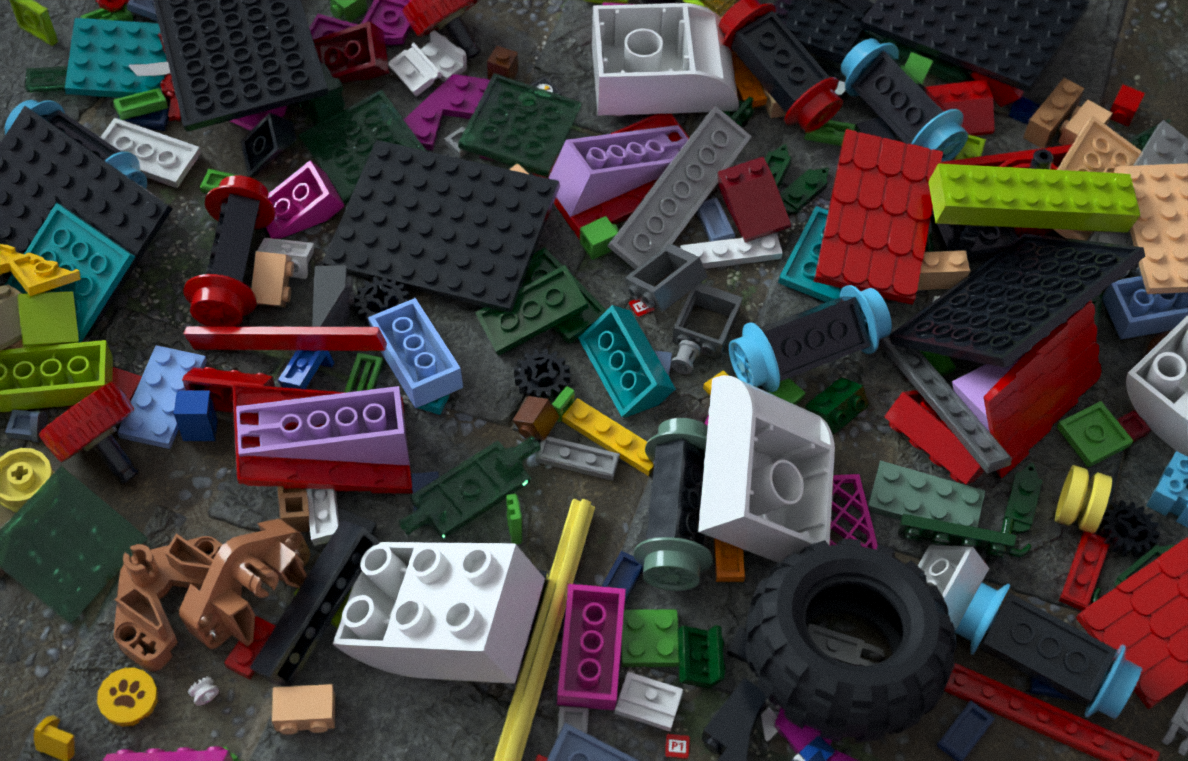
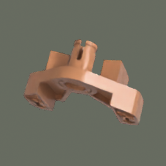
M282 519L257 523L261 531L237 536L227 541L218 550L200 591L190 584L180 607L179 615L188 631L209 649L219 647L231 635L247 647L253 642L255 613L250 604L241 597L242 586H245L258 597L263 598L269 594L261 587L262 582L275 590L278 580L283 581L287 585L300 588L307 575L303 567L310 559V550L302 534Z
M175 534L170 545L150 550L145 545L137 544L130 547L133 554L132 557L124 553V565L120 571L118 595L114 599L117 604L114 638L120 650L145 670L155 672L162 669L173 657L170 651L178 643L159 600L169 592L172 586L189 588L190 584L200 590L210 566L223 544L210 536L185 540L178 534ZM207 551H213L210 555L205 554ZM136 635L133 640L124 642L128 636ZM144 648H146V650L149 652L147 655L144 651Z

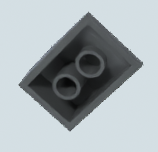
M346 265L315 266L312 327H344L349 319L350 306L355 304V291L353 290V278L348 276Z

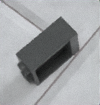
M668 244L625 277V280L629 286L627 289L628 293L634 300H640L649 308L653 307L663 312L708 276L700 257L675 245ZM675 270V272H673L671 275H669L666 279H664L662 282H660L657 286H655V287L652 286V285H654L657 281H659L661 278H663L665 275H667L670 271Z
M699 283L691 289L674 326L672 342L679 345L682 340L693 341L699 345L701 353L720 359L740 314L743 297ZM695 305L729 317L719 340L685 328Z

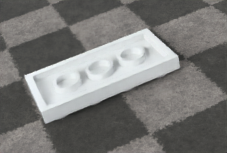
M117 118L112 120L101 136L103 140L121 152L126 151L134 154L140 162V171L147 178L176 188L179 187L201 154L200 147Z

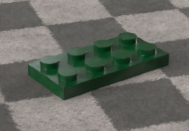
M544 247L534 254L522 287L563 265ZM572 274L571 276L589 308L553 327L568 344L580 337L607 311Z
M563 265L520 288L511 313L484 307L475 312L499 356L588 309L589 306L566 265Z
M909 514L902 515L898 534L903 535V539L919 542L921 538L931 540L932 545L947 546V544L971 546L974 549L986 551V555L996 558H1003V554L1008 555L1014 548L1016 535Z

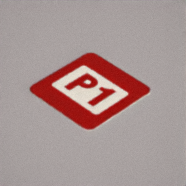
M640 300L629 302L637 317L654 310L653 307L649 308Z
M667 734L665 756L688 758L690 737Z

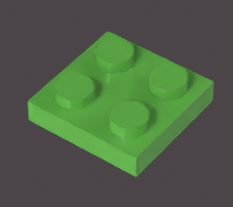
M1102 401L1060 421L1057 425L1058 430L1088 468L1130 447L1133 443L1132 438Z
M677 609L624 610L621 639L622 667H679Z

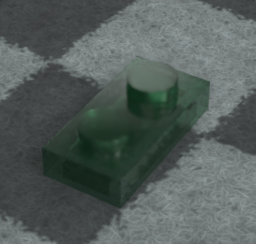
M68 66L26 68L25 88L27 93L65 90Z

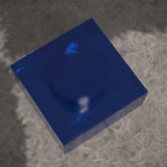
M1021 96L1011 107L1008 116L1028 125L1029 120L1041 105Z

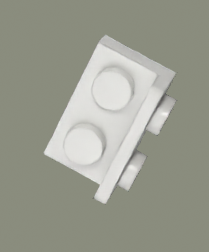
M432 31L430 33L431 42L420 50L442 74V77L439 79L445 82L452 74L460 75L467 70V56L462 48L452 44L444 35Z
M264 238L257 251L290 256L291 261L294 262L292 277L306 279L308 276V263L314 253V243Z

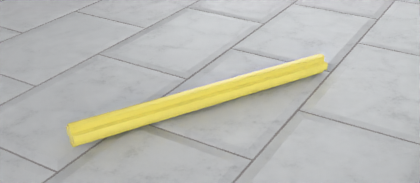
M573 499L493 761L522 760L565 613L568 584H573L595 510V507L591 506V502L586 499L581 501Z

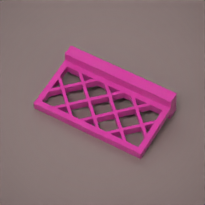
M833 475L832 496L834 493H837L848 503L842 509L832 501L831 509L838 516L834 521L831 520L830 530H834L844 539H856L852 536V533L858 528L866 534L868 540L865 545L861 542V546L868 548L867 546L869 545V548L876 550L878 544L860 475ZM853 483L855 494L853 496L840 488L841 484ZM850 504L860 510L861 518L859 520L846 512ZM840 517L854 525L849 533L836 524ZM830 539L829 546L837 545Z

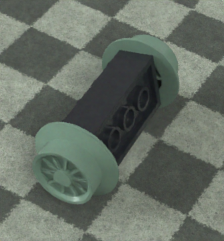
M674 418L664 421L658 427V434L651 437L645 445V453L654 463L653 482L651 483L652 491L648 510L649 520L646 540L635 547L634 558L644 567L643 579L649 585L669 591H683L696 587L700 581V573L707 570L713 561L711 552L706 548L707 535L698 532L708 426L700 421L689 418Z

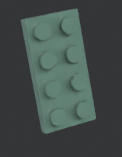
M880 461L868 509L870 512L901 520L903 514H909L977 528L985 490Z

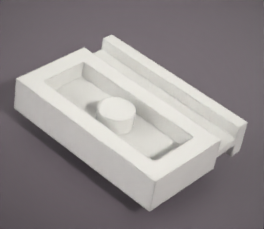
M413 43L409 50L405 49L388 62V65L417 97L431 86L436 78H441L442 74Z
M627 672L615 708V714L671 731L683 689Z

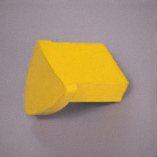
M53 715L46 717L34 730L36 750L62 761H70L75 755L74 735L57 729L60 718Z

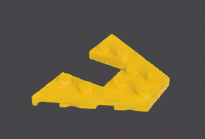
M0 244V275L11 271L30 296L45 293L48 290L81 280L78 269L69 271L59 267L58 262L47 261L43 257L29 252L21 254L16 252L15 247Z

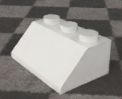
M929 545L918 566L925 571L924 574L927 577L929 586L936 585L948 606V615H950V621L953 622L956 631L989 567L974 547Z

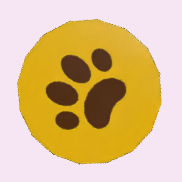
M122 668L111 673L102 682L98 690L97 704L102 715L110 723L119 726H133L140 723V720L148 717L153 712L158 701V690L153 678L145 671L137 668Z

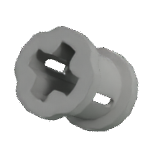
M682 340L679 343L677 356L671 361V367L681 374L692 373L694 368L693 362L701 352L699 345L693 341Z

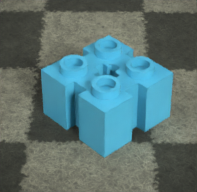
M1176 451L1167 464L1146 506L1164 516L1168 512L1177 515L1176 522L1188 528V457Z

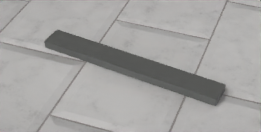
M899 327L891 329V333H893ZM889 336L879 339V345L987 474L1011 465L1012 458L919 350L893 345Z

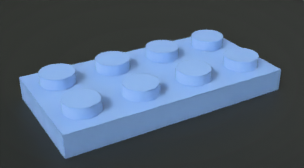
M156 345L131 400L134 412L122 421L117 432L119 438L171 449L179 430L174 417L176 392L179 390L186 391L182 381L183 375L194 367L204 368L207 362L206 357Z

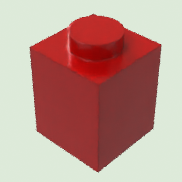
M1123 84L1110 109L1112 113L1110 120L1129 127L1145 93Z

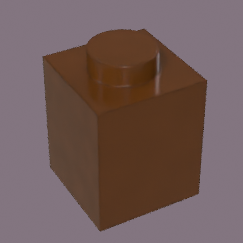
M496 46L487 61L488 79L499 81L500 85L510 87L518 73V52Z
M528 396L513 418V422L524 438L529 440H545L560 416L549 399Z

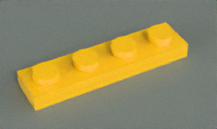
M577 398L562 415V422L606 450L619 453L620 459L647 476L654 470V463L645 453L647 441Z

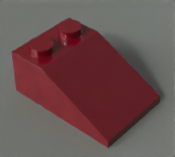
M370 21L313 39L326 84L369 80L389 74L384 31Z
M764 157L717 172L719 191L745 243L791 227L774 177Z

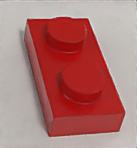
M255 616L253 642L247 647L238 641L224 662L225 667L250 680L255 673L250 667L276 626Z

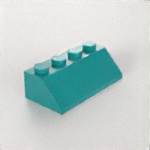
M612 305L578 337L621 417L626 418L658 406L676 390L630 310Z

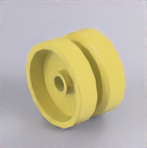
M32 448L15 449L1 456L0 504L26 519L42 516L52 509L59 498L61 488L58 477L46 456Z
M1073 465L1067 474L1060 493L1055 513V522L1070 526L1078 516L1077 523L1079 529L1094 534L1100 525L1108 504L1112 477L1097 472L1089 481L1088 470Z

